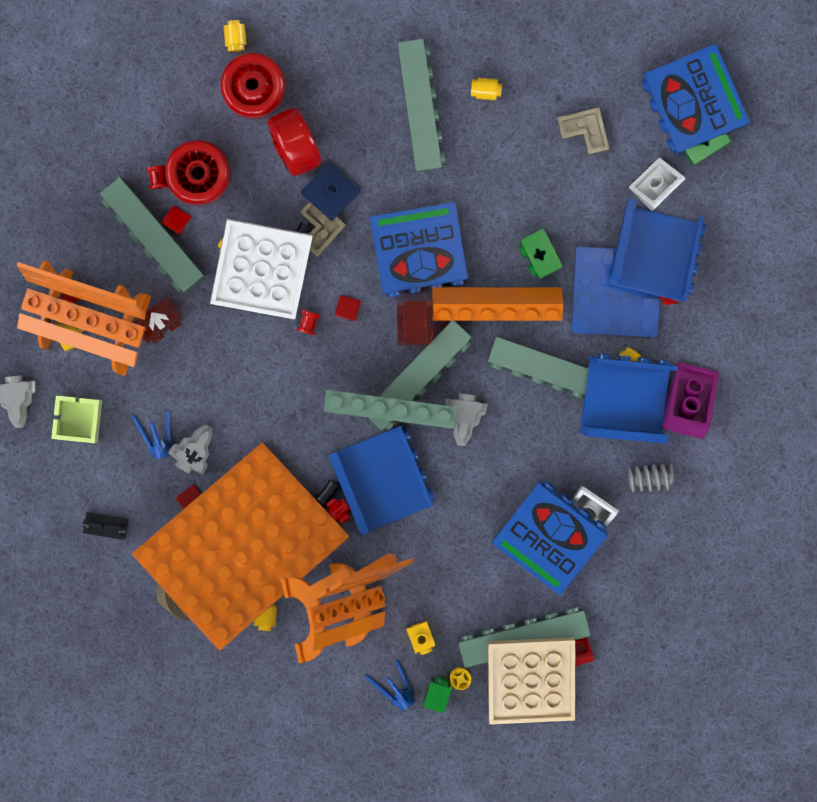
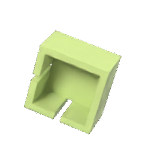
M56 396L54 415H61V420L53 419L51 439L98 443L102 400Z

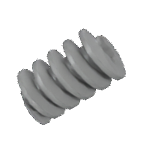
M652 464L650 471L647 465H643L641 471L638 465H635L633 472L630 466H628L629 487L632 493L635 492L636 486L639 487L641 492L644 491L645 486L648 487L649 492H652L654 485H656L658 491L661 490L662 485L669 491L671 484L674 483L672 464L668 465L667 470L664 464H660L659 470H657L655 464Z

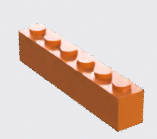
M432 287L433 321H562L563 317L562 287Z

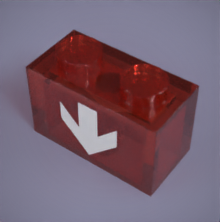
M167 297L146 312L145 320L137 318L132 323L146 327L143 338L146 343L150 344L153 342L155 345L165 338L163 334L169 329L173 332L182 326L181 321L184 318L170 298Z

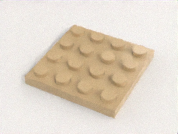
M574 637L488 641L489 724L575 720Z

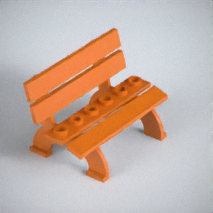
M46 260L42 261L39 269L20 262L17 263V268L23 273L22 275L26 281L50 289L49 294L46 295L27 288L21 309L40 315L41 319L39 320L20 313L18 329L38 335L39 347L45 350L49 349L51 340L111 359L113 371L123 376L126 375L128 366H136L138 352L126 349L124 345L140 347L146 327L134 324L132 321L134 317L145 320V314L151 299L150 295L138 293L132 299L126 288L122 285H118L115 293H111L72 280L74 271L67 268L57 275L50 262ZM61 293L122 312L124 316L123 319H119L58 299ZM51 319L113 339L115 344L51 324Z
M390 553L359 571L343 563H333L329 565L331 575L313 585L299 577L281 579L285 598L295 597L304 604L310 624L309 635L304 642L295 644L298 663L315 659L324 647L343 640L346 642V647L356 645L364 640L369 631L383 627L385 611L371 615V611L386 607L382 587L376 586L366 590L365 585L387 578L397 572V570H401L413 563V559L397 562L396 556ZM347 590L351 592V595L321 604L320 599ZM354 617L352 622L326 630V626Z

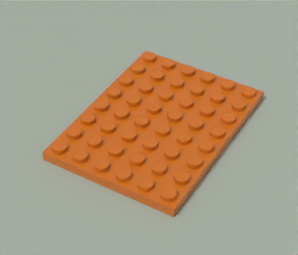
M262 442L136 549L132 556L220 652L284 596L281 579L286 577H299L303 579L349 538V535Z

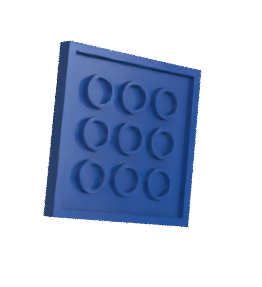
M576 247L571 333L657 338L660 300L658 296L609 284L616 249Z

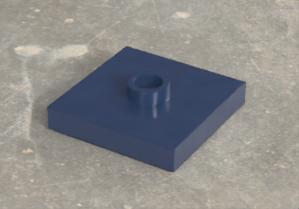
M328 163L300 193L330 221H333L361 191L332 164Z

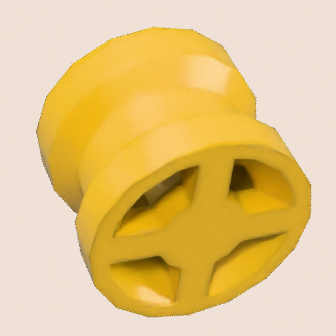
M457 667L451 672L450 682L455 689L464 690L471 684V674L466 668Z

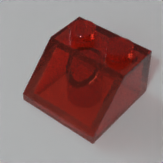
M402 301L396 303L397 346L431 344V340L434 339V329L430 327V318H433V306L430 305V301Z

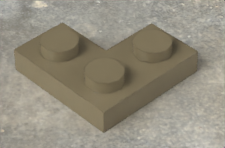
M599 108L557 118L562 140L583 135L588 155L610 149Z
M311 202L300 211L315 226L310 232L313 236L310 251L316 257H319L346 227V224L338 217L330 221Z

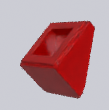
M172 206L161 223L181 235L191 216Z
M340 295L334 316L356 321L361 301Z
M193 484L175 499L184 509L199 497L201 493Z
M588 637L576 639L575 666L594 661Z

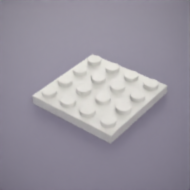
M227 219L210 304L295 319L313 236L301 232Z

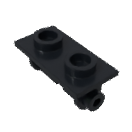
M86 512V517L83 520V533L126 540L129 519Z

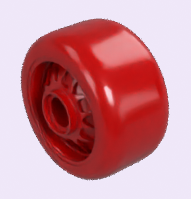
M244 53L235 57L227 64L221 76L220 89L225 103L235 114L246 119H262L274 113L282 104L286 93V82L281 68L273 59L260 53ZM250 80H256L259 85L257 89L249 90L247 89V83Z
M289 108L268 119L267 127L274 147L291 176H300L321 165L322 159L304 117L297 108Z
M190 140L180 144L171 152L165 166V178L169 189L179 200L193 206H204L217 201L224 195L230 184L231 167L225 154L213 143L205 140ZM197 168L204 169L205 174L201 179H195L193 176Z

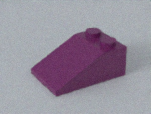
M677 362L676 366L678 368L674 372L661 429L703 439L710 429L719 372Z

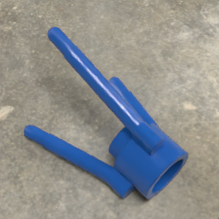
M169 410L165 411L167 442H165V439L159 440L154 423L150 422L154 442L151 443L136 415H132L139 432L149 448L150 455L154 454L155 459L169 456L168 451L173 446Z
M396 660L395 663L406 690L404 688L399 690L388 677L386 680L395 692L392 696L369 675L365 676L395 707L399 706L402 711L415 702V699L412 697L415 693L409 685L399 660Z

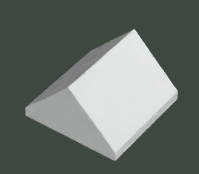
M659 157L629 188L653 211L685 180V177Z
M582 485L572 498L573 505L577 508L583 507L590 513V518L594 521L600 520L606 526L619 512V510Z

